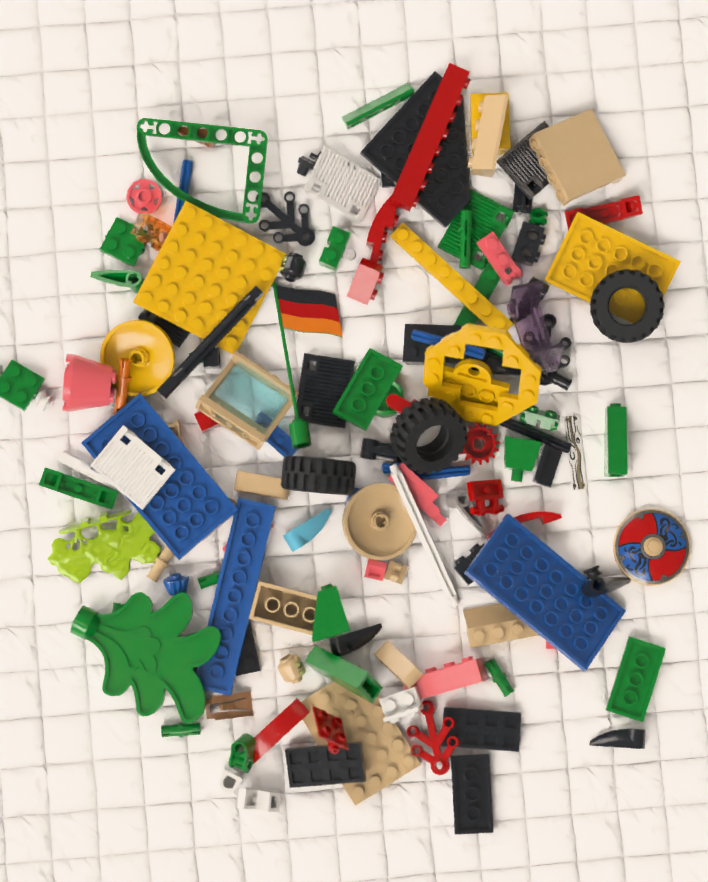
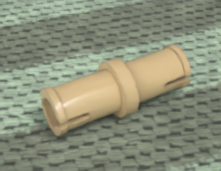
M167 545L160 556L156 557L154 560L155 564L147 575L149 579L156 583L165 568L169 567L168 563L174 555Z

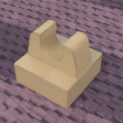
M390 560L384 579L402 585L408 566Z

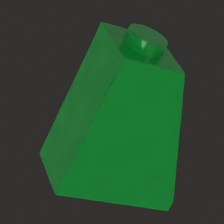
M332 583L321 586V591L317 593L312 632L313 643L350 631L337 586H332Z

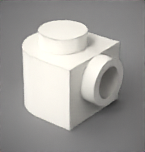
M230 768V770L225 769L219 781L220 788L227 793L234 792L243 779L240 777L241 772L234 768Z

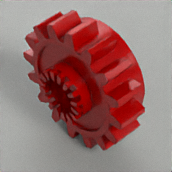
M476 423L475 428L469 425V431L466 435L467 443L463 445L465 449L460 455H466L465 461L469 458L472 459V465L475 461L482 465V460L489 463L488 457L494 459L495 455L493 452L499 451L495 447L500 444V441H495L498 434L491 433L493 428L487 430L486 424L479 427V424ZM476 439H480L484 443V447L480 450L476 449L473 445Z

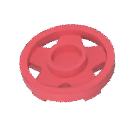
M140 179L130 185L127 190L126 199L129 207L134 212L148 215L155 212L161 205L162 193L155 182L148 179ZM140 184L139 189H133L136 185ZM149 184L153 185L156 189H150ZM130 197L135 200L133 206L130 202ZM159 198L157 204L155 205L154 200ZM145 207L148 211H140V210Z

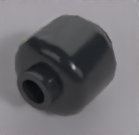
M291 252L283 257L280 274L284 276L286 281L295 282V280L303 278L306 261L301 254Z

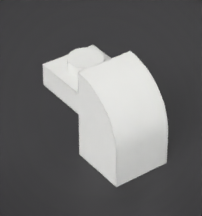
M240 788L237 808L279 812L281 793L254 788Z

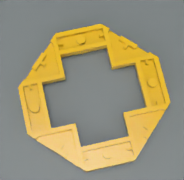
M467 323L461 327V330L449 334L441 339V342L431 345L426 349L423 384L439 400L442 399L450 404L464 421L497 426L537 403L542 367L530 359L529 353L520 344H516L511 338L512 335L507 330ZM466 344L504 350L502 366L521 369L519 394L500 392L498 407L461 400L462 385L443 382L445 356L464 359Z

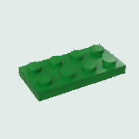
M628 636L607 702L606 711L639 722L644 721L666 648Z

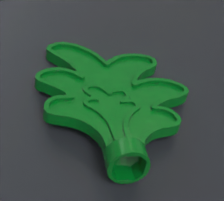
M143 592L133 594L119 610L109 614H100L98 611L83 605L72 623L70 633L92 642L102 653L105 662V675L102 684L104 694L112 697L121 696L126 693L131 685L135 696L136 711L140 716L146 717L156 713L162 707L167 690L174 700L184 723L190 724L201 718L206 707V693L203 683L194 668L207 663L216 654L222 635L217 627L208 626L192 635L179 637L187 628L193 616V602L189 594L184 592L176 594L162 608L153 613V602Z

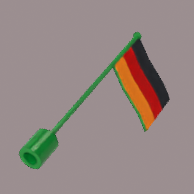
M273 282L271 287H273L295 413V419L289 424L292 448L302 449L312 444L308 422L299 418L284 329L302 333L330 334L343 338L335 294L321 290L293 289Z

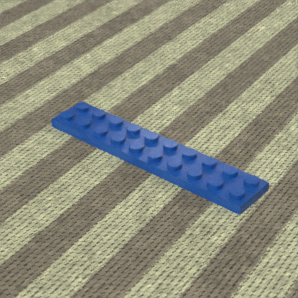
M239 497L236 504L239 511L233 516L207 627H217L221 631V643L216 654L207 663L197 667L196 670L205 690L228 696L232 694L249 616L276 506Z

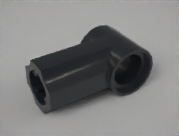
M363 438L360 458L397 462L398 456L392 449L391 444L381 443L378 440Z

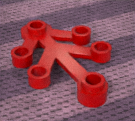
M425 700L422 702L423 707L426 704L429 705V711L422 709L420 712L425 715L429 736L421 732L416 725L409 726L406 732L409 737H416L431 747L433 755L424 751L423 746L420 744L411 747V754L413 756H420L429 762L432 772L436 775H444L450 768L448 759L454 749L459 746L460 740L456 736L449 737L447 739L448 746L443 753L440 746L451 728L455 726L456 721L453 717L444 718L442 722L443 727L439 734H437L433 716L437 710L436 703L432 700ZM448 719L452 722L450 727L446 723ZM411 728L416 730L414 735L411 734ZM452 739L456 740V744L454 746L451 744ZM416 747H419L420 749L419 754L415 753ZM438 762L442 763L441 769L437 767Z

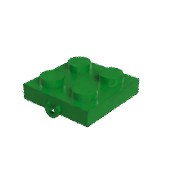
M116 217L110 230L107 231V235H105L99 250L114 259L135 267L140 255H143L145 252V245L151 233Z

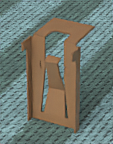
M252 691L233 693L231 696H212V698L206 699L207 719H215L217 721L253 716ZM247 697V699L220 704V711L248 709V711L210 712V704L229 702Z

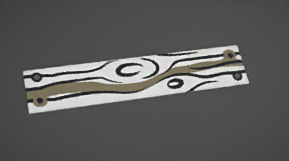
M563 416L566 442L572 444L568 453L572 490L587 489L579 416Z

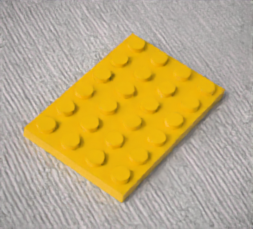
M577 212L544 281L590 303L594 289L607 275L624 269L638 270L643 274L649 275L654 282L656 281L664 297L681 261ZM624 288L612 295L609 301V311L611 314L633 324L643 316L645 302L639 292L634 289Z

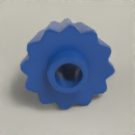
M175 573L163 579L169 595L175 596L181 592L187 593L189 576Z

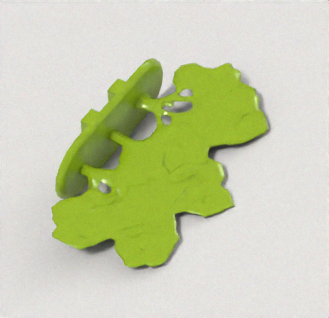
M132 509L108 514V511L100 513L99 518L90 520V517H85L81 519L80 523L59 530L58 533L60 534L75 532V535L70 541H66L63 538L54 539L51 544L52 553L47 559L51 565L57 566L58 573L69 577L77 583H81L89 576L94 563L100 564L102 571L112 572L116 578L122 580L130 571L129 561L131 559L141 564L155 562L154 560L156 557L158 558L161 547L156 542L150 540L155 531L139 512L132 521L126 522L122 520V517L129 515ZM117 519L115 530L103 529L101 523ZM94 525L97 526L99 534L96 538L87 539L82 536V529ZM123 526H127L129 530L125 531ZM77 539H80L78 550H73L74 542L77 543ZM70 543L71 546L67 549L66 545Z

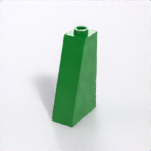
M610 403V406L605 408L604 477H624L628 474L626 407H621L620 403Z
M316 645L308 653L305 660L316 672L372 704L383 688L368 671Z

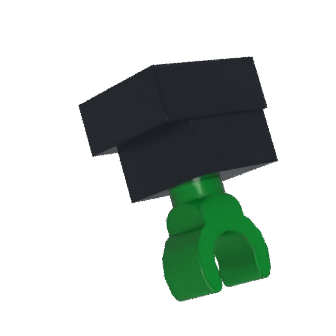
M218 347L214 348L201 362L204 364L205 369H221L220 349Z

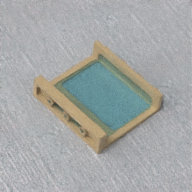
M235 351L230 362L205 395L202 394L195 408L260 450L291 408L293 402L290 385L282 382L276 375L264 370L261 365L249 360L246 355ZM294 388L295 396L297 399L299 392H297Z

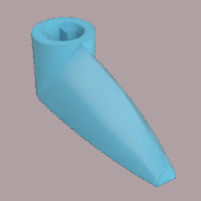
M330 508L283 535L292 552L307 544L322 530L331 514Z

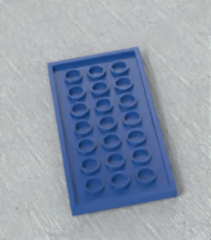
M139 394L83 440L81 444L96 459L124 425L176 469L143 510L128 497L127 499L177 559L181 560L239 510L145 398ZM125 435L121 439L126 445L131 441ZM160 465L155 469L161 475L166 471Z
M509 513L504 516L464 572L465 575L582 671L588 669L626 612L624 608L607 594L593 598L583 595L582 584L589 579Z

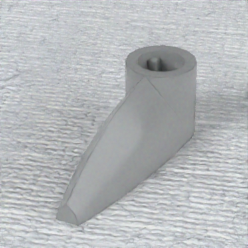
M459 490L447 494V506L452 509L457 508L461 515L477 531L487 537L490 532L483 517L470 513V508L475 507L476 504L474 501L469 502L468 492Z

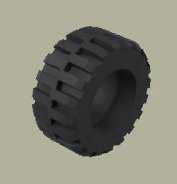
M624 269L607 275L598 283L590 299V314L595 327L608 339L620 343L637 342L648 337L660 325L659 323L664 315L665 302H663V293L660 291L659 285L649 275L643 274L638 270ZM624 288L636 290L641 294L645 302L643 316L637 322L627 325L614 320L609 311V301L612 295Z
M431 397L430 400L423 398L419 402H412L411 406L408 408L406 406L402 409L401 415H397L395 418L396 423H393L391 428L393 431L390 434L391 446L396 455L411 471L423 474V472L425 474H433L434 471L436 473L441 472L443 468H449L453 461L456 462L459 459L458 455L463 453L465 449L463 445L467 443V427L463 418L446 401ZM441 425L440 431L433 441L424 446H417L420 436L427 429Z
M285 456L282 465L281 486L285 490L352 495L355 488L356 464L351 461L329 458Z

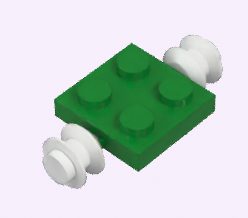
M12 359L4 372L2 365H0V398L24 412L33 399L35 400V407L41 405L42 411L49 410L54 403L52 394L49 397L46 396L45 390L38 393V390L45 381L44 377Z

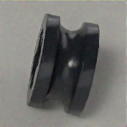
M599 565L583 571L587 575V579L602 574L599 571Z

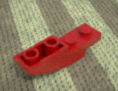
M391 196L377 212L366 240V245L373 246L370 260L378 263V261L382 262L384 251L381 250V245L386 243L388 232L384 231H392L393 226L397 227L399 215H396V211L399 207L389 203Z

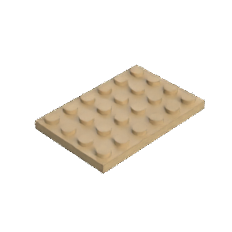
M333 681L301 701L310 711L302 720L318 745H328V742L318 735L313 706L321 710L323 709L342 720L347 743L362 742L367 781L342 784L356 806L414 770L421 763L416 756L411 754V747L397 724L383 721L385 715L379 701L381 699L379 695L372 704Z

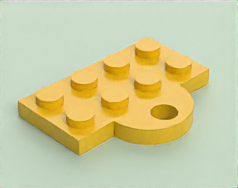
M465 359L460 361L455 368L448 366L444 368L443 382L462 385L461 400L498 407L500 392L508 393L510 388L509 383L492 379V371L489 366L477 359ZM471 367L478 368L479 371H473ZM428 390V396L437 398L430 390Z

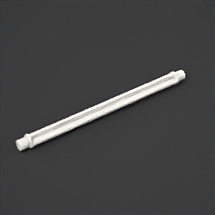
M397 463L389 466L392 473L391 476L435 573L441 582L448 601L450 600L452 607L460 604L456 589L415 499L410 492L402 470L399 469Z

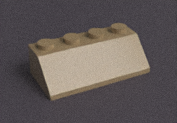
M507 94L485 95L484 101H480L478 112L481 113V118L476 120L474 130L478 131L477 138H473L471 149H474L473 157L469 156L468 168H471L470 174L493 178L509 98Z
M501 603L463 610L470 648L539 636Z

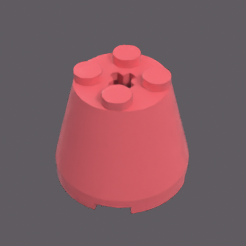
M67 353L66 363L69 364L65 366L62 400L66 402H64L62 411L72 412L108 406L110 403H114L115 389L112 388V384H115L117 370H113L112 366L76 354Z

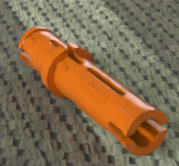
M127 358L119 359V371L116 375L117 389L114 415L127 404L128 386L131 381V359H128V361Z

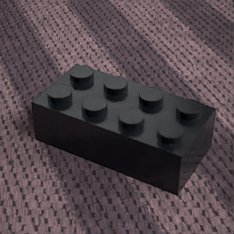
M405 324L402 362L406 365L424 366L425 352L431 345L413 340L411 335L414 329L446 337L451 333L461 330V327L464 325ZM465 355L464 359L445 356V366L455 367L460 361L465 359H477L480 361L483 359Z

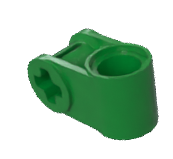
M244 733L231 745L229 767H237L242 769L244 773H249L254 762L255 739L252 735Z

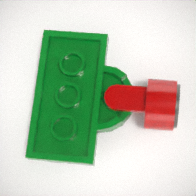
M369 348L332 414L364 431H367L375 416L388 418L397 413L401 414L403 412L402 409L406 406L408 408L412 403L404 399L402 388L395 383L403 365Z

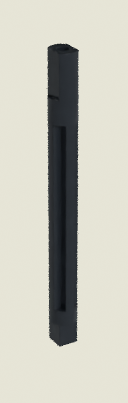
M255 286L165 380L157 389L165 399L174 392L264 295L263 292Z

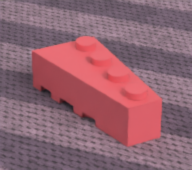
M473 656L461 659L462 663L455 664L452 661L443 664L444 668L438 670L436 666L425 669L423 676L411 688L417 686L420 698L424 699L483 682L489 679L483 657L473 659ZM403 684L405 690L409 689L406 685Z

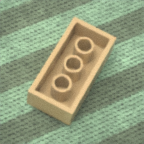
M259 581L249 619L312 635L317 596Z

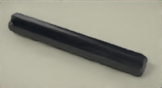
M512 418L499 424L543 444H548L550 447L564 453H569L572 444Z

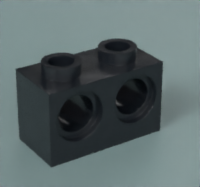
M523 221L511 256L514 262L530 267L533 266L534 262L538 263L541 252H538L539 245H544L547 234H543L545 228ZM534 232L537 234V239L531 240L527 234ZM529 250L532 256L525 258L522 256L521 251Z

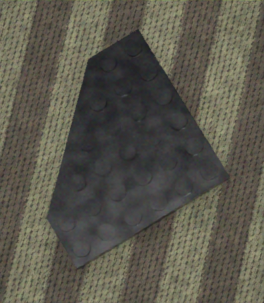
M436 71L431 74L360 152L366 160L395 185L399 180L443 78ZM464 97L460 106L456 105L453 110L456 112L453 122H448L446 126L449 129L445 140H440L439 145L442 148L438 157L434 156L431 161L435 164L431 173H426L424 179L427 180L424 190L419 189L417 194L420 197L417 204L444 228L453 221L471 200L463 105Z

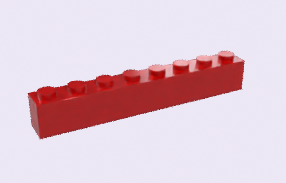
M451 63L448 64L389 201L390 204L409 212L412 207L416 208L420 199L417 196L419 189L424 190L427 180L424 179L426 173H431L435 164L431 161L434 156L438 157L442 148L439 145L440 140H445L449 129L446 126L448 122H453L456 112L453 110L456 105L460 106L464 97L461 95L462 89L467 90L471 79L468 78L470 71Z

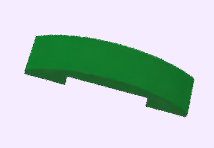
M46 467L39 482V486L111 510L118 491Z

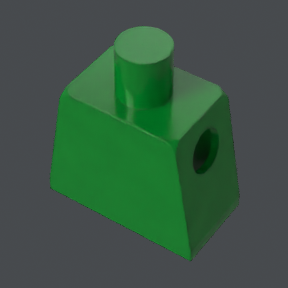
M508 436L504 437V469L512 470L511 481L522 482L523 472H532L541 442Z

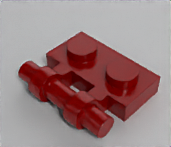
M501 479L467 482L469 502L476 501V506L470 508L472 515L484 516L486 513L497 515L499 512H504V506L499 505L498 499L504 498ZM485 500H489V506H486Z

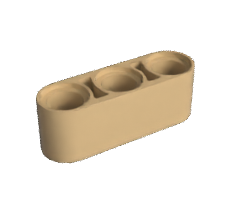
M237 471L233 490L288 500L290 490L282 488L281 478Z
M388 640L374 653L375 657L409 689L423 676L422 672Z

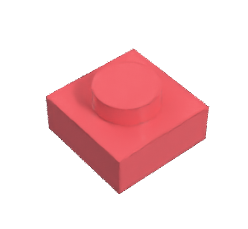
M368 558L364 577L383 581L387 563Z

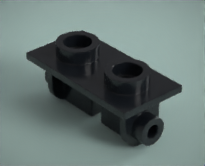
M533 181L527 185L530 190L534 187ZM515 184L512 210L516 213L530 214L532 199L529 200Z

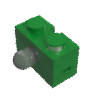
M334 226L332 227L327 239L329 247H324L319 259L320 266L337 272L342 258L349 261L356 258V252L347 248L351 233Z

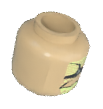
M288 654L279 660L280 663L277 668L285 682L296 684L303 679L302 676L305 674L306 668L299 656Z

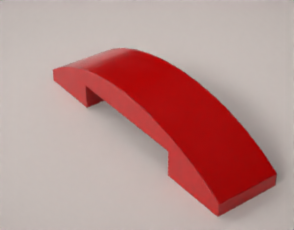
M640 195L598 206L564 211L568 230L577 212L602 224L622 221L643 214Z
M540 511L525 513L514 518L520 523L540 518L543 525L559 520L562 516L554 512ZM493 530V531L489 534V536L486 538L487 540L489 539V537L491 536V534L494 532V530Z
M298 698L254 737L253 764L310 713Z

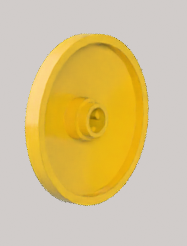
M145 320L123 322L107 334L101 346L100 363L112 366L113 370H117V374L120 358H127V361L128 359L132 360L130 368L131 381L128 386L129 396L136 397L139 394L147 396L157 392V389L174 372L176 355L173 343L166 332L152 322ZM117 380L115 384H112L115 389H117Z

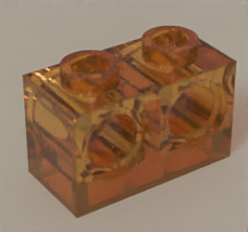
M139 213L130 234L136 236L135 240L144 244L148 242L152 245V249L160 251L172 226L147 213ZM144 225L148 227L146 234L143 232ZM161 233L164 235V239L162 242H160L159 236Z

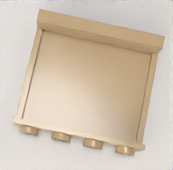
M592 109L540 130L529 139L530 147L535 151L539 165L545 170L547 180L553 186L556 198L563 206L608 184L620 182L626 176Z

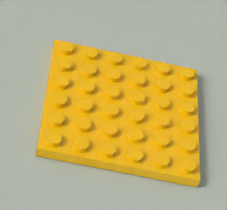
M185 201L133 303L204 340L244 296L257 286L264 295L216 346L233 355L235 351H238L281 267L283 257L287 254Z

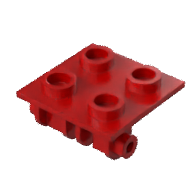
M313 706L318 735L328 742V750L332 754L338 753L341 748L348 750L347 737L342 720L323 709L321 710Z

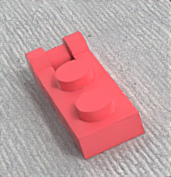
M494 232L489 233L477 242V245L506 286H509L515 278L518 279L523 276L521 269L516 266ZM509 268L511 272L506 274L504 270Z

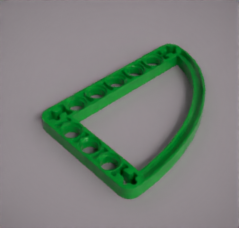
M142 118L138 121L137 142L142 159L152 175L165 189L183 202L188 201L219 218L254 224L259 220L268 137L264 131ZM148 122L149 126H155L154 122H157L156 134L153 133V129H147V132H144L141 125ZM162 124L170 126V131L167 134L160 133L159 128ZM181 126L188 127L189 133L186 136L179 135L178 130ZM200 128L207 129L208 135L205 138L198 137L197 131ZM225 130L227 133L226 138L218 140L216 138L217 131ZM236 133H245V140L237 142L235 140ZM248 133H252L251 137H258V134H261L262 138L265 139L260 144H257L256 140H251V144H248ZM146 136L249 147L243 212H232L206 204L175 186L155 164L148 149ZM254 153L262 154L263 159L260 163L252 161ZM252 172L260 173L261 178L258 182L250 180ZM250 191L258 192L259 197L256 201L248 199ZM247 203L251 205L258 204V208L253 207V213L256 214V217H253L252 220H249V217L246 216V213L250 212V206L246 207Z

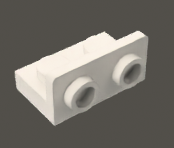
M417 686L379 699L385 715L383 721H390V724L402 721L401 717L408 715V718L419 715V710L424 709Z

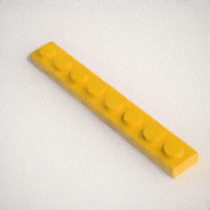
M404 223L390 235V238L487 327L508 331L514 325Z

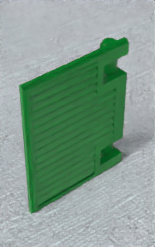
M470 189L471 200L463 210L473 211L472 228H474V232L472 233L471 265L483 270L488 260L484 254L480 261L474 259L478 251L483 253L477 242L491 232H494L497 238L500 239L512 220L515 211ZM461 212L450 223L437 248L460 259V233L458 228L461 225ZM500 212L505 214L502 222L496 220ZM465 223V237H467V223ZM465 242V252H464V256H465V257H466V247H467V243H466V242Z

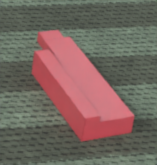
M401 462L398 467L402 470L417 506L441 527L447 519L433 503L439 495ZM390 474L388 479L395 485V482Z

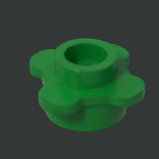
M541 208L531 211L529 223L537 226L547 224L546 217H548V213Z

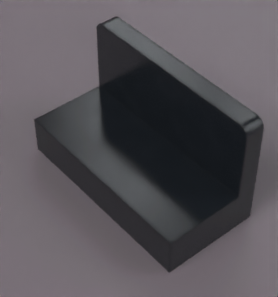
M548 444L543 446L532 480L533 483L551 488L562 451L551 448Z

